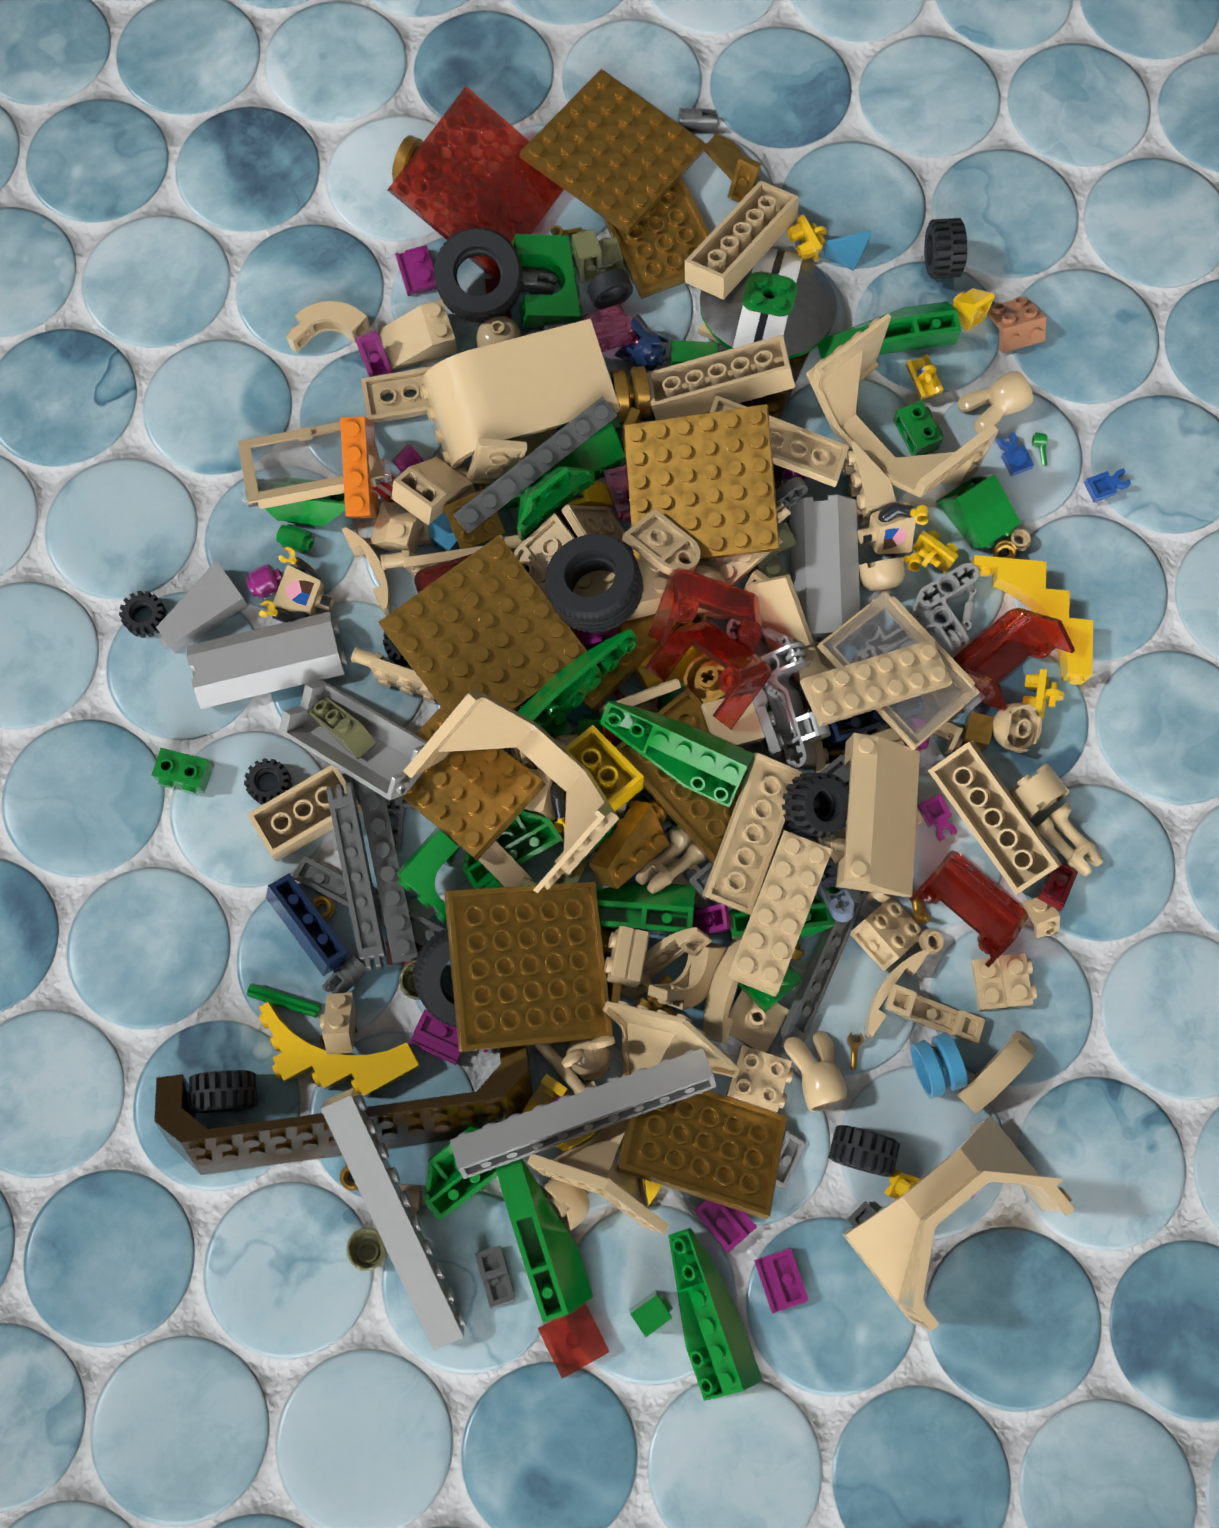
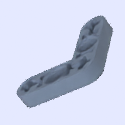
M828 860L824 870L825 873H828V879L825 880L823 873L818 890L831 916L836 921L847 922L854 916V902L847 888L837 887L840 891L835 894L826 891L830 887H836L837 869L833 862ZM841 901V906L846 911H843L841 908H838V902Z

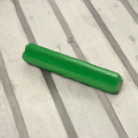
M250 984L247 990V996L266 1003L269 1002L311 1017H318L321 1011V1005L257 984Z

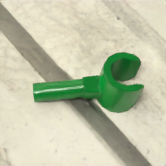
M1035 433L1032 437V446L1039 447L1041 465L1047 466L1046 445L1048 436L1044 433Z

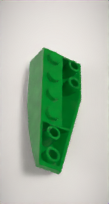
M948 301L903 307L890 312L891 319L879 355L956 344L962 331L957 309ZM874 319L826 337L818 345L820 359L829 356L838 346L844 345L857 332H864Z
M609 423L549 471L552 472L557 467L592 469L595 473V481L624 467L625 454L613 424ZM541 477L531 485L534 486L535 484H537L540 481ZM522 492L501 509L519 507Z
M628 629L583 653L552 677L523 705L518 713L536 722L543 730L550 734L555 726L565 721L567 714L573 708L578 707L583 702L584 696L590 690L599 686L607 672L613 671L617 667L619 660L635 648L638 639L634 632Z
M611 700L608 701L600 721L601 725L683 787L727 807H730L754 756L753 753L688 724Z
M649 882L644 885L639 883L621 885L618 889L612 887L596 889L600 927L617 930L620 926H625L649 933L671 935L692 928L696 890L692 885L670 884L652 894L647 889Z
M523 1158L496 1167L495 1170L542 1322L545 1323L569 1315L593 1298L577 1244Z
M691 1227L668 1235L685 1346L704 1401L745 1391L763 1381L735 1304L707 1251Z

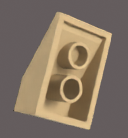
M442 299L420 305L379 329L392 371L458 353L455 337Z

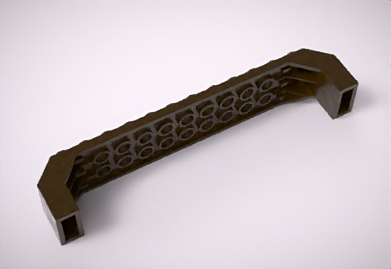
M527 1045L499 1048L501 1064L476 1092L367 1107L365 1112L368 1119L372 1118L377 1126L378 1133L376 1136L379 1142H384L387 1149L452 1140L470 1126L483 1128L488 1123L504 1121L513 1114H522L533 1093ZM179 1074L156 1078L154 1122L167 1142L200 1175L342 1155L323 1113L207 1129L196 1120V1112L189 1110V1084L184 1075Z

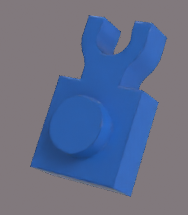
M1015 432L1011 433L1008 437L1011 443H1006L1003 437L997 440L999 448L1004 451L1001 458L1011 477L1030 470L1034 466L1025 446L1018 447Z
M1124 468L1116 471L1113 476H1110L1108 471L1084 481L1093 503L1114 496L1118 492L1117 489H1125L1131 485L1130 480L1125 482L1119 480V477L1125 474Z

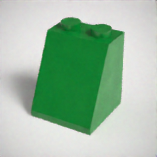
M995 474L972 477L936 501L972 549L982 548L986 550L994 546L996 539L1009 536L1014 532L1013 528L1021 524Z

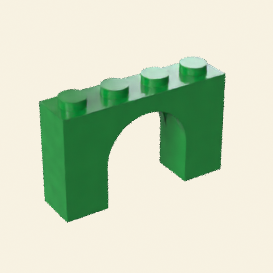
M515 234L512 245H514L518 252L522 267L545 269L551 274L556 275L560 285V291L553 295L523 296L519 306L522 328H544L545 323L567 321V325L578 322L582 318L583 311L582 306L578 302L579 286L575 283L576 266L572 263L573 252L572 245L569 243V237L567 235Z
M436 828L396 874L400 877L397 882L408 892L411 889L415 890L419 894L417 899L427 908L432 905L438 911L435 915L447 925L445 901L436 892L435 879L441 866L459 846L439 828ZM494 878L482 889L502 888L504 886Z

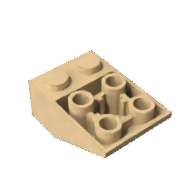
M855 441L851 442L842 469L844 475H848L849 496L856 500L857 518H859L860 525L864 526L869 525L872 513L884 509L891 503H896V498L891 480Z
M435 457L410 466L401 473L393 482L391 499L429 526L444 512L443 506L457 501L473 486V483Z

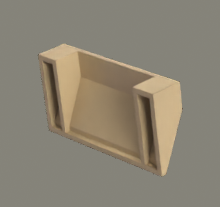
M853 733L846 741L844 766H850L845 856L837 865L836 887L912 897L920 751H913L910 747L879 736Z

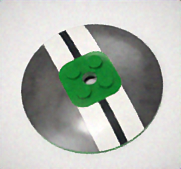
M769 249L724 300L703 290L700 293V313L712 336L728 349L783 335L789 359L799 357L816 348L827 337L836 317L837 301L835 292L825 274L813 263L802 259L799 255L778 249ZM771 294L774 298L768 299L764 295Z

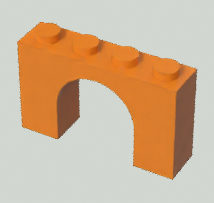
M365 416L340 417L346 516L356 519L377 518L379 513L378 494L372 490L369 474L370 446H376L374 422Z

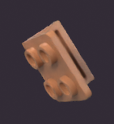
M1016 297L1014 300L995 303L990 307L987 316L999 328V350L1002 353L1045 341L1046 316L1027 297Z

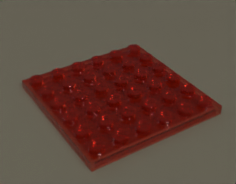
M465 86L387 191L446 240L463 229L485 227L497 231L512 243L515 234L533 233L564 189L520 158V151L530 141ZM473 256L469 258L490 277L497 279L501 277L498 264L491 258L486 256Z

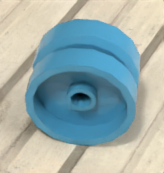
M947 1032L932 1037L931 1044L926 1040H922L910 1045L911 1058L917 1077L930 1099L945 1094L946 1086L951 1091L967 1087V1074L963 1060L954 1040Z

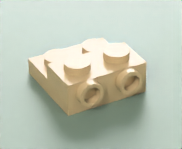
M1025 953L971 960L978 1011L1033 1005V1000L1037 998V991L1035 985L1030 984L1029 974H1032L1033 966L1031 959H1026Z

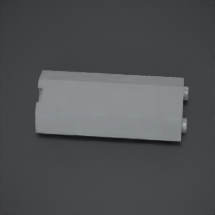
M829 495L828 500L814 501L813 497L803 498L789 509L791 512L789 515L790 530L797 542L795 546L790 548L791 580L814 642L826 639L860 611L856 500L840 495ZM861 627L840 644L850 643L852 639L861 636Z
M326 612L188 645L186 656L188 665L192 669L193 679L191 680L200 709L344 675V665H347V659L344 650L339 651L336 634L340 633L337 619L332 620L331 613Z
M323 680L305 684L300 706L283 711L278 731L280 734L388 800L406 795L423 773L421 772L410 778L403 771L425 746L427 741ZM328 697L358 720L376 741L359 759L349 753L309 715L308 712L323 698Z

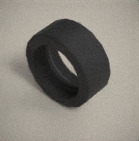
M617 268L602 272L589 283L587 291L593 305L597 309L607 310L624 303L633 293V285L625 270Z

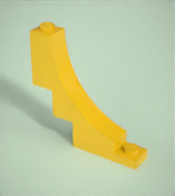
M974 555L970 563L978 567L979 576L993 575L992 587L1015 597L1026 605L1043 623L1056 647L1061 668V680L1069 681L1070 684L1074 685L1086 682L1092 676L1093 620L1069 618L1070 591L1046 589L1047 562Z

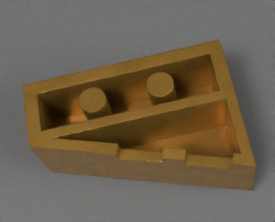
M631 800L628 805L630 809L624 818L617 821L615 824L617 828L611 837L604 840L589 862L598 884L618 889L669 846L654 809L649 803Z

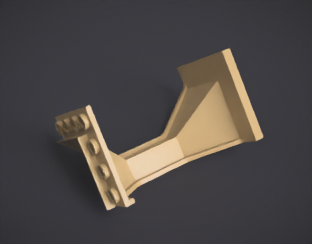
M888 313L881 319L879 317L874 319L868 329L864 332H857L844 345L838 346L833 353L821 359L813 368L807 371L806 375L832 431L849 447L851 442L855 441L887 475L893 486L921 498L939 483L960 486L978 471L999 430L992 423L956 452L896 458L856 415L859 382L879 367L876 361L891 319Z
M474 690L466 695L403 772L410 778H413L444 760L451 751L517 747L566 791L564 851L554 861L556 865L533 889L537 893L543 887L548 890L564 872L569 875L619 818L590 771L536 722L482 692Z
M607 1001L603 1008V1011L621 1027L622 1077L633 1074L637 1069L658 1065L664 1059H674L682 1056L689 1050H699L701 1048L704 1049L712 1072L736 1078L740 1070L732 1062L733 1058L721 1052L718 1049L719 1045L708 1040L705 1037L706 1033L691 1024L692 1020L682 1014H677V1016L670 1015L663 1010L653 1011L641 1005L635 1007L623 1001L618 1003ZM628 1120L596 1131L591 1137L553 1160L531 1153L527 1164L540 1174L600 1194L644 1228L665 1235L669 1224L649 1210L645 1180L617 1170Z
M991 1115L983 1122H977L969 1128L972 1133L959 1148L903 1195L858 1226L849 1228L842 1234L908 1320L929 1331L934 1330L939 1325L938 1321L925 1306L923 1300L935 1228L982 1187L990 1182L1021 1184L1041 1210L1062 1212L1065 1216L1075 1210L1070 1203L1072 1201L1070 1195L1062 1187L1059 1189L1057 1187L1064 1179L1041 1177Z

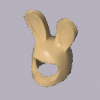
M1011 371L999 377L987 389L964 394L958 400L957 405L959 410L964 413L987 403L991 405L975 422V431L979 434L992 423L996 427L1003 416L1029 407L1033 402V393L1024 375L1018 371Z
M818 1031L813 1035L818 1062L815 1061L812 1053L801 1039L790 1037L784 1043L786 1053L802 1072L804 1099L808 1110L812 1112L826 1109L828 1105L847 1099L849 1093L842 1071L834 1064V1043L830 1036L823 1031Z
M605 1035L593 1039L571 1041L567 1048L566 1056L561 1062L565 1068L570 1067L579 1078L586 1082L600 1079L609 1070L610 1051L607 1046L615 1043L614 1037Z

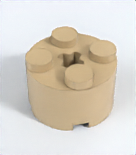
M1048 763L1037 769V774L1032 777L1030 774L1024 776L1017 782L1018 785L1010 790L1012 796L1031 820L1050 809L1051 805L1056 801L1062 800L1070 792Z

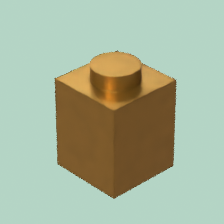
M971 711L965 718L961 746L968 742H974L980 751H984L990 744L994 717Z

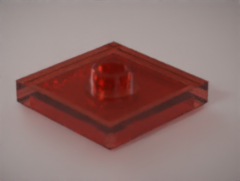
M586 1303L569 1315L551 1320L538 1327L540 1335L562 1379L610 1353Z

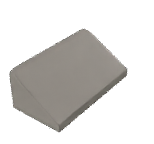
M786 1130L784 1132L776 1186L785 1189L806 1144V1141Z

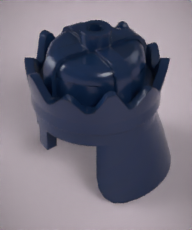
M639 314L635 315L631 320L632 333L621 348L616 351L614 356L632 362V365L635 367L644 366L645 369L652 371L658 364L660 366L664 364L666 360L664 357L666 346L663 342L667 343L669 340L665 336L655 331L653 332Z

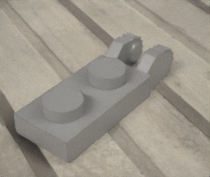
M756 688L755 690L753 689L751 699L771 758L777 759L782 757L781 749L785 747L781 735H775L772 726L776 725V721L772 711L767 712L766 710L769 705L767 695H765L766 692L762 688Z

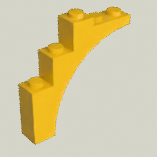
M267 1002L259 1007L262 1013L259 1015V1019L265 1029H270L273 1035L270 1041L277 1052L281 1051L280 1054L272 1058L275 1063L272 1068L279 1080L282 1078L283 1081L290 1082L314 1069L315 1072L311 1074L316 1085L329 1090L353 1076L354 1080L351 1083L356 1093H362L364 1097H369L422 1067L411 1045L407 1042L388 1051L370 1055L327 1054L325 1050L315 1047L299 1037L283 1021L273 1004Z

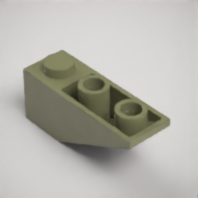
M328 697L317 702L314 708L308 712L315 721L357 759L376 743L358 720Z

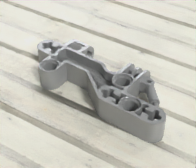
M972 563L962 564L923 587L915 598L910 614L937 640L948 654H951L954 648H960L961 644L966 645L969 643L967 633L972 628L975 607L973 599L977 593L974 584L979 577V569ZM941 586H948L951 592L944 591ZM967 592L969 599L968 602H965L962 622H959L947 603ZM935 617H942L945 623L937 622ZM866 622L861 626V633H869L872 639H865L862 634L854 638V642L860 652L852 657L850 664L908 647L915 643L901 628L885 637L875 623Z
M741 618L731 619L727 624L726 632L736 667L742 672L748 687L752 690L762 688L766 692L765 695H767L777 725L773 730L775 735H781L785 747L781 749V754H785L786 760L791 767L806 770L813 768L818 759L814 743L829 737L831 733L828 724L819 727L813 712L805 714L799 692L789 684L791 674L806 668L810 664L809 660L804 659L807 656L806 652L802 651L804 643H795L792 637L769 627L765 629L759 623H753ZM760 631L765 637L780 643V648L764 655L758 632ZM748 648H749V649H750V652H749V655L747 656L746 653H747V650H748ZM777 661V667L773 670L774 663ZM765 738L759 741L760 749L763 752L770 753Z

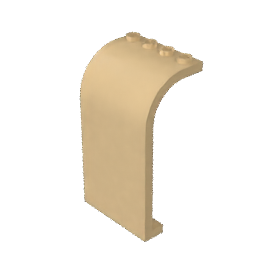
M591 319L453 355L431 367L424 374L422 385L419 386L423 400L427 399L429 405L427 408L428 418L430 422L434 421L436 430H434L436 442L438 444L441 443L444 451L441 452L442 460L453 469L460 468L462 462L474 454L479 438L511 441L566 426L602 396L616 414L620 409Z

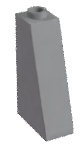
M218 561L212 564L156 627L161 634L158 636V639L165 649L170 647L176 654L248 607L244 598Z

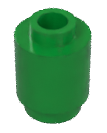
M291 524L287 526L281 525L277 532V543H280L284 548L290 547L301 554L310 551L314 544V538L310 531Z

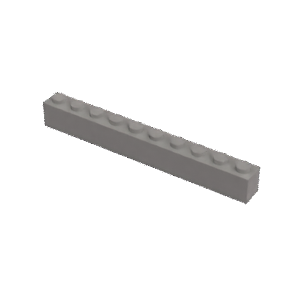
M693 1049L677 1058L664 1059L658 1065L637 1069L633 1074L625 1077L612 1078L603 1085L590 1086L581 1093L563 1096L558 1101L548 1105H538L526 1113L513 1114L504 1121L488 1123L482 1129L461 1133L457 1138L450 1140L457 1168L462 1177L466 1179L531 1155V1153L535 1154L717 1086L704 1049Z
M352 1088L325 1100L321 1110L433 1350H436L463 1338L467 1321L463 1311H458L455 1306L456 1297L451 1286L447 1287L443 1280L445 1274L439 1262L435 1263L432 1256L434 1250L428 1238L424 1239L421 1230H423L419 1216L417 1214L413 1215L410 1209L412 1203L407 1191L402 1192L398 1183L400 1182L399 1173L396 1167H391L388 1162L389 1152L384 1142L380 1143L376 1136L378 1133L377 1126L372 1118L368 1119L365 1112V1109H367L366 1102L361 1094L357 1095L355 1088Z

